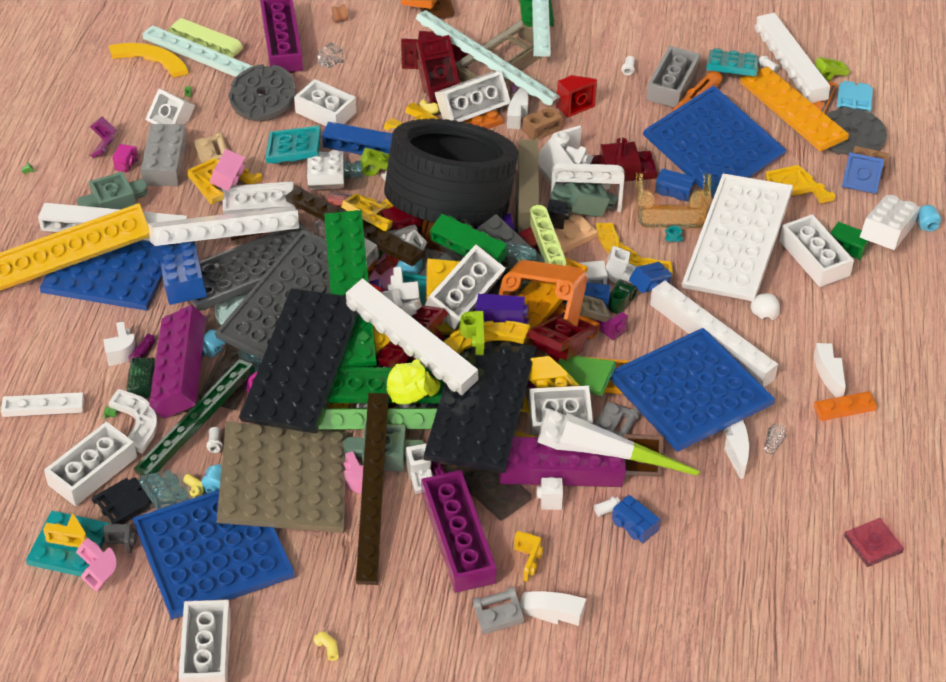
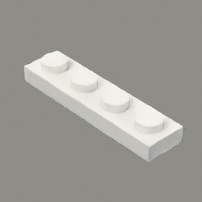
M81 392L6 396L2 399L1 414L2 417L83 413L84 395Z

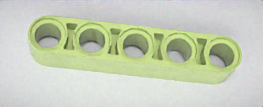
M183 18L178 19L168 29L170 33L232 58L243 49L239 40Z
M543 205L533 206L530 209V225L542 258L545 260V263L566 266L565 256L546 207Z

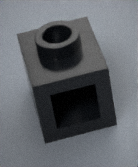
M549 199L547 211L552 225L556 229H564L565 221L569 220L570 209H567V201Z

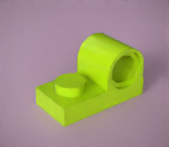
M818 57L814 64L827 81H830L834 75L847 76L850 72L848 67L838 60Z
M365 147L360 158L364 175L374 176L380 168L387 171L389 154Z
M483 311L465 312L460 317V334L465 338L471 339V346L475 347L476 355H484Z

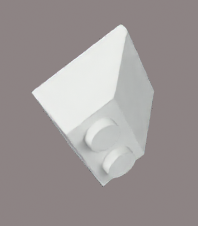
M158 89L145 120L153 124H185L189 121L195 105L170 92Z

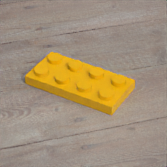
M427 260L426 302L428 297L460 261ZM443 322L436 328L441 334L451 335L460 330V325L454 330L447 323Z

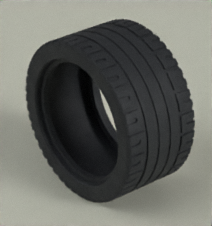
M434 118L407 121L397 126L392 134L384 193L388 201L396 208L409 215H413V217H419L429 222H436L441 214L452 216L457 221L469 224L470 226H480L495 214L502 219L507 214L518 160V150L513 142L505 138V136L472 123Z

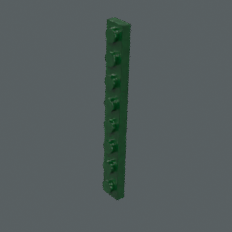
M239 359L133 468L136 474L150 480L255 371L253 364Z

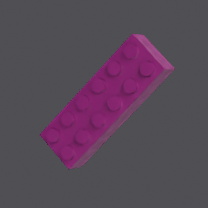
M260 0L269 66L277 65L288 72L303 71L302 51L293 0Z
M193 305L167 315L161 320L149 406L164 419L196 405L206 317Z
M514 437L506 472L499 473L500 484L541 485V478L554 477L562 478V486L622 487L626 469L624 458L557 450L538 443V437Z
M459 470L422 478L421 494L454 592L457 593L496 584L497 568L462 471Z

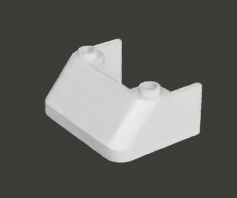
M581 126L554 133L539 151V170L550 186L551 170L556 164H574L565 151L568 146L575 149L580 148ZM555 182V185L562 186L564 182ZM601 183L604 190L610 189V184Z
M559 163L552 168L550 195L555 182L618 184L617 210L621 212L624 187V169L621 166Z

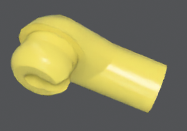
M426 100L420 101V107L431 114L440 113L438 103L429 104Z
M186 474L183 482L191 486L190 495L193 498L203 495L204 487L201 484V480L191 474Z
M324 631L314 636V643L316 645L327 647L328 660L335 661L339 658L337 641Z

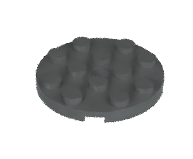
M261 64L252 66L237 75L231 83L228 96L233 110L239 116L253 121L271 120L289 109L296 96V86L292 75L284 68L277 65L271 67ZM260 91H266V92H265V95H264V94H259V92H260Z
M844 107L826 114L849 133L848 140L828 148L831 152L838 155L840 153L849 155V152L853 153L855 146L876 151L883 149L887 138V130L873 113Z

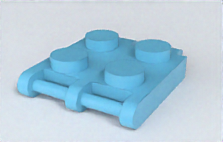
M843 81V83L839 84L837 108L841 106L842 108L848 107L871 112L873 87H870V84L858 83V85H855V82Z

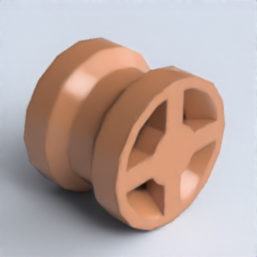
M345 4L340 7L332 6L334 22L342 19L344 21L348 20Z

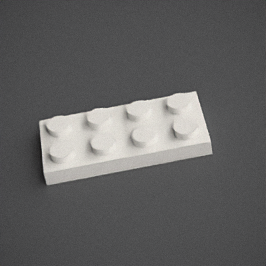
M293 181L232 186L230 191L222 188L224 193V199L222 200L223 214L290 206L295 208L294 205L286 202L285 195L293 190Z

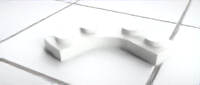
M118 389L109 401V407L134 417L136 424L128 438L134 441L136 452L143 454L157 431L158 423L155 411L143 397Z

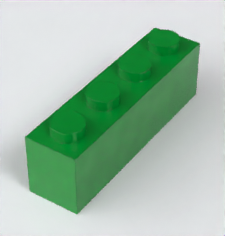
M441 214L430 229L432 241L463 256H466L475 245L479 246L500 264L508 255L507 244L502 240L494 239L483 231L479 232L469 224H463L452 216Z

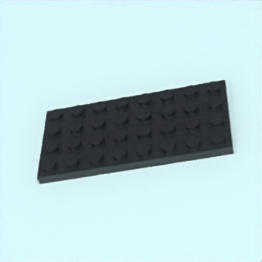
M290 289L239 416L242 422L317 433L360 318V314L357 311H352L347 306L346 296Z
M497 340L484 342V355H476L475 347L472 346L459 354L478 369V381L463 395H460L457 391H452L447 386V383H445L424 451L425 461L499 473L506 472L530 379L531 358H535L537 346Z

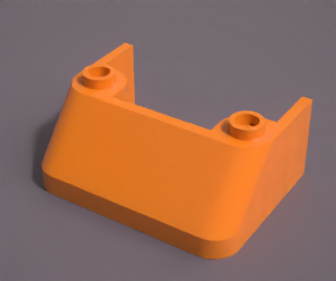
M520 260L503 277L499 295L514 296L515 291L520 288L522 280L556 285L555 293L557 297L568 301L564 320L577 327L588 277L581 268Z

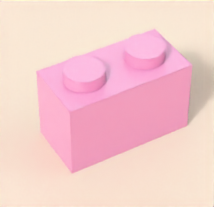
M225 149L213 171L210 183L230 191L232 185L236 186L240 178L238 174L242 175L245 169V165H243L245 157Z

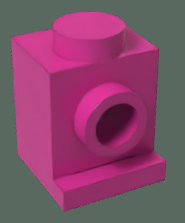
M125 144L118 146L112 157L116 171L128 173L131 166L138 162L136 146Z

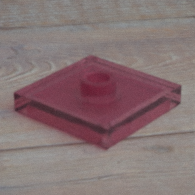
M881 518L844 533L846 540L867 567L899 555L904 550L903 546Z

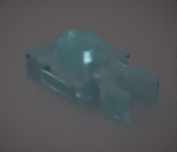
M511 242L505 243L507 244L508 256H516V259L519 261H536V249L520 244L515 246Z

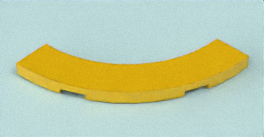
M143 43L108 45L112 59L141 56L146 60L161 63L171 74L172 78L189 74L186 65L179 57L158 46Z
M596 223L595 228L598 231V240L608 254L612 247L615 246L629 251L628 264L636 267L660 262L665 267L664 269H668L672 273L673 278L672 261L640 257L638 253L621 243L614 223Z
M493 321L484 322V342L503 340L524 344L531 325L514 321L495 323ZM459 330L452 333L444 341L446 345L458 354L471 347V339L463 337Z

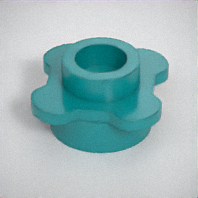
M670 226L665 229L667 234L665 237L666 241H683L681 235L683 231L680 227Z

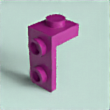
M102 116L90 126L102 138L90 155L92 158L97 155L101 156L107 150L106 145H109L115 139L113 136L117 131Z
M621 312L614 318L611 317L607 322L595 321L600 323L599 330L615 340L626 332L628 315Z

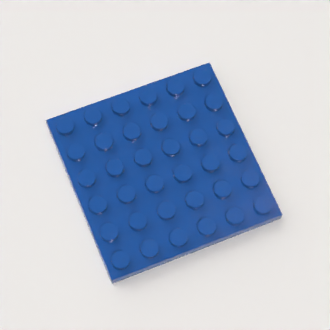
M714 85L643 131V135L686 175L696 177L695 183L712 199H714L722 174L751 178L781 158L787 151Z
M141 240L46 274L39 287L40 292L147 311L163 278L158 249L166 245L154 246L150 241Z
M704 328L615 368L610 378L614 385L677 452L775 403V398Z
M220 490L132 518L171 620L183 616L184 601L231 600L295 577L274 527L217 523Z

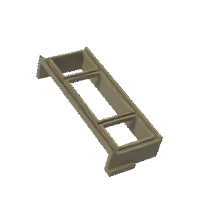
M522 20L482 45L491 51L504 41L509 40L525 49L507 61L520 71L543 57L534 56L533 30L525 26ZM519 32V36H518V37H520L521 39L527 41L528 43H530V44H532V45L530 46V45L524 43L523 41L517 39V38L514 37L513 35H515L516 33ZM471 54L456 62L460 83L479 77L465 68L476 61Z
M538 138L534 140H519L518 170L515 171L516 233L531 227L530 209L535 205H539Z

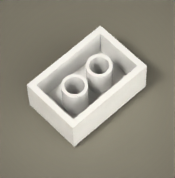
M316 79L294 97L296 113L324 126L328 122L345 124L356 114L355 96Z
M589 386L529 389L528 407L531 435L540 433L544 413L547 408L563 415L569 413L593 424Z

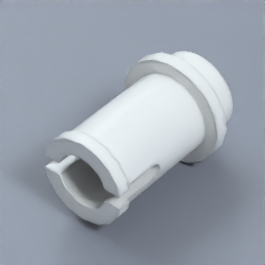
M626 57L625 63L621 68L623 74H633L635 69L634 57Z
M761 56L758 60L760 68L768 66L775 73L779 69V65L769 60L768 56Z
M218 427L209 429V441L206 447L211 453H218L223 447L221 442L222 431Z
M611 496L609 500L595 504L594 510L596 515L601 517L604 514L613 512L614 506L620 502L619 498Z

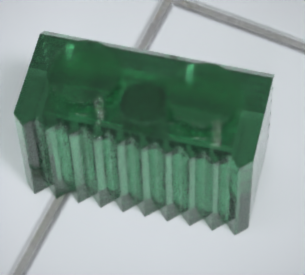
M131 358L126 386L127 392L143 398H150L155 358Z

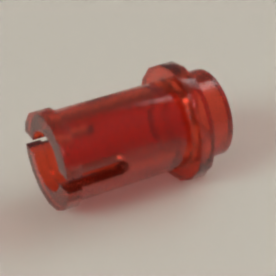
M387 254L385 259L374 265V268H376L375 270L379 275H382L391 267H396L398 259Z

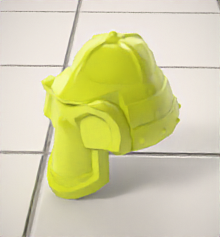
M419 359L413 360L412 363L396 364L387 378V392L392 402L407 405L420 400L427 394L430 397L434 396L440 390V382L432 377L428 371H425V367L420 364Z

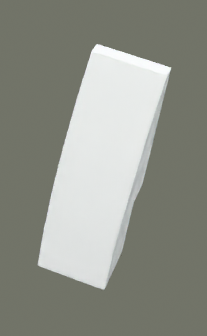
M520 87L510 101L507 113V129H520L521 118L527 116L528 91Z
M816 343L814 360L822 381L835 397L844 396L846 387L842 358H834L832 344Z
M743 420L724 429L726 435L724 449L740 479L744 478L749 456V440Z
M534 591L523 592L519 605L522 614L557 625L559 620L579 626L585 611L586 599L563 593Z

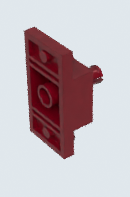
M419 31L418 39H401L402 69H418L417 60L419 55L416 42L442 36L435 34L434 31ZM451 44L455 63L468 55L457 45Z
M449 35L416 42L419 55L417 65L423 91L428 95L429 104L438 103L434 92L460 83Z
M622 137V143H620L621 138H618L616 143L601 144L600 155H591L594 157L590 164L621 166L624 169V182L657 179V170L651 151L638 152L635 142H628L626 138Z
M422 305L412 318L443 341L445 338L436 327L444 322L448 312L445 308ZM391 341L376 355L377 365L391 368L396 364L412 363L413 360H416L413 356H408L402 347L398 344H393Z
M565 312L529 329L527 337L533 339V346H537V349L549 353L550 357L558 363L559 359L567 361L583 352L586 338L595 333L597 326L581 319L578 320L577 327L564 320Z

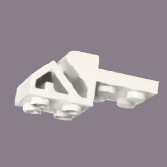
M319 151L318 156L307 159V180L310 190L344 188L343 151Z

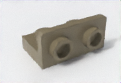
M584 295L580 315L607 322L611 316L604 301Z

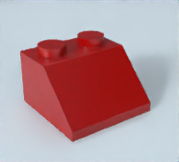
M575 75L558 80L557 94L560 98L556 103V107L567 118L595 107L597 80L595 78Z

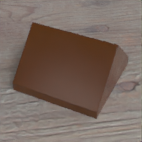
M622 434L623 438L663 455L664 436ZM624 459L625 475L662 477L661 466Z

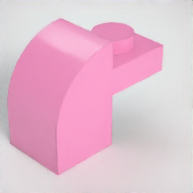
M351 451L345 453L346 462L343 463L345 467V484L350 490L362 494L363 465H359L354 452Z
M87 538L80 545L76 553L90 565L81 578L97 592L113 574L116 568V557L110 547L103 552L98 544Z

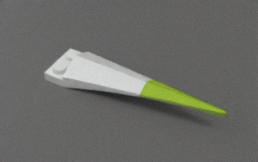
M548 408L544 413L537 441L543 445L557 450L593 453L649 463L695 476L700 473V471L569 413L563 415Z

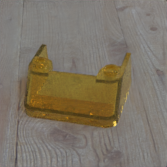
M637 172L636 205L640 225L647 228H669L670 226L703 228L711 207V174L704 173L703 191L692 192L689 197V205L654 204L653 194L650 191L643 190V173Z

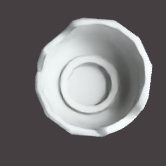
M759 294L756 296L755 301L751 302L750 308L752 313L761 320L765 317L774 320L780 314L779 301L773 294Z

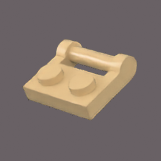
M219 132L212 137L194 140L200 164L213 158L220 160L225 149H227L223 133ZM213 145H219L221 155L216 154Z

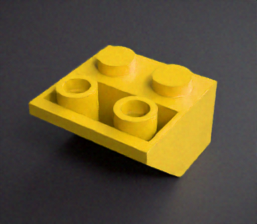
M550 356L531 358L530 381L537 388L579 386L568 372Z

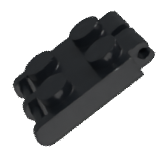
M134 477L130 480L125 478L92 497V502L98 504L102 509L101 513L111 520V525L123 524L150 509L149 505L153 503V497L146 489H143L142 484Z

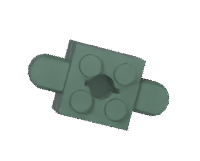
M122 171L88 181L91 194L79 197L77 204L78 206L121 210L135 205V199L147 196V184L142 179L128 183Z
M564 182L562 186L555 185L550 195L553 200L567 201V206L571 213L586 214L592 217H602L605 210L613 209L617 201V197L613 193L606 192L601 183Z
M366 423L364 438L347 437L343 443L344 454L353 451L356 458H362V465L364 464ZM387 424V452H385L384 471L403 472L406 447L424 444L422 440L406 439V425Z

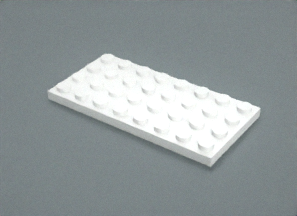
M722 174L683 279L682 288L755 301L793 191V185Z

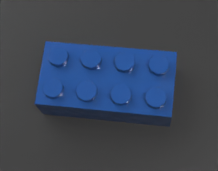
M195 241L183 242L173 246L166 245L159 248L164 287L169 305L207 297Z

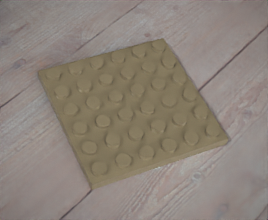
M226 422L217 523L343 533L345 511V467L343 463L346 462L343 443L347 438V432L317 430V433L314 434L259 424Z

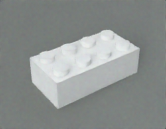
M492 71L434 92L443 120L450 119L460 122L510 104V97L502 71Z
M886 195L866 217L860 238L895 250L914 227L920 207L911 201H902L897 196Z
M813 214L782 225L779 241L819 287L851 276L854 263L853 258Z
M475 245L428 297L425 306L445 308L448 315L444 318V322L455 330L460 325L461 315L475 308L478 293L487 294L502 277L506 268L479 246Z
M105 422L44 469L47 484L76 507L137 458L134 441L108 422Z
M229 600L184 601L179 682H227L231 623Z

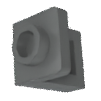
M130 524L104 525L103 532L106 544H124L126 553H131V547L135 545L136 537L135 533L131 532Z

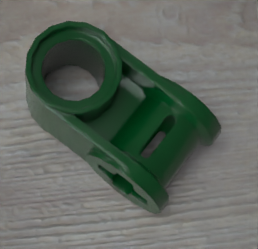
M619 279L616 286L610 292L609 310L616 314L624 312L629 303L635 298L638 290L637 286L624 283L622 279Z

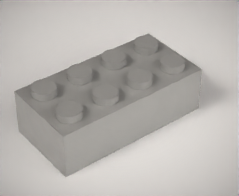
M669 46L648 83L646 100L675 107L684 98L699 70L701 54Z
M184 124L150 125L141 166L142 180L146 182L147 186H179L187 145V134Z

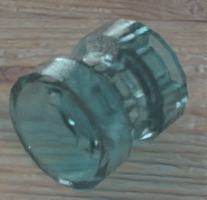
M343 161L344 179H350L351 176L362 178L361 161H355L352 164L349 161Z

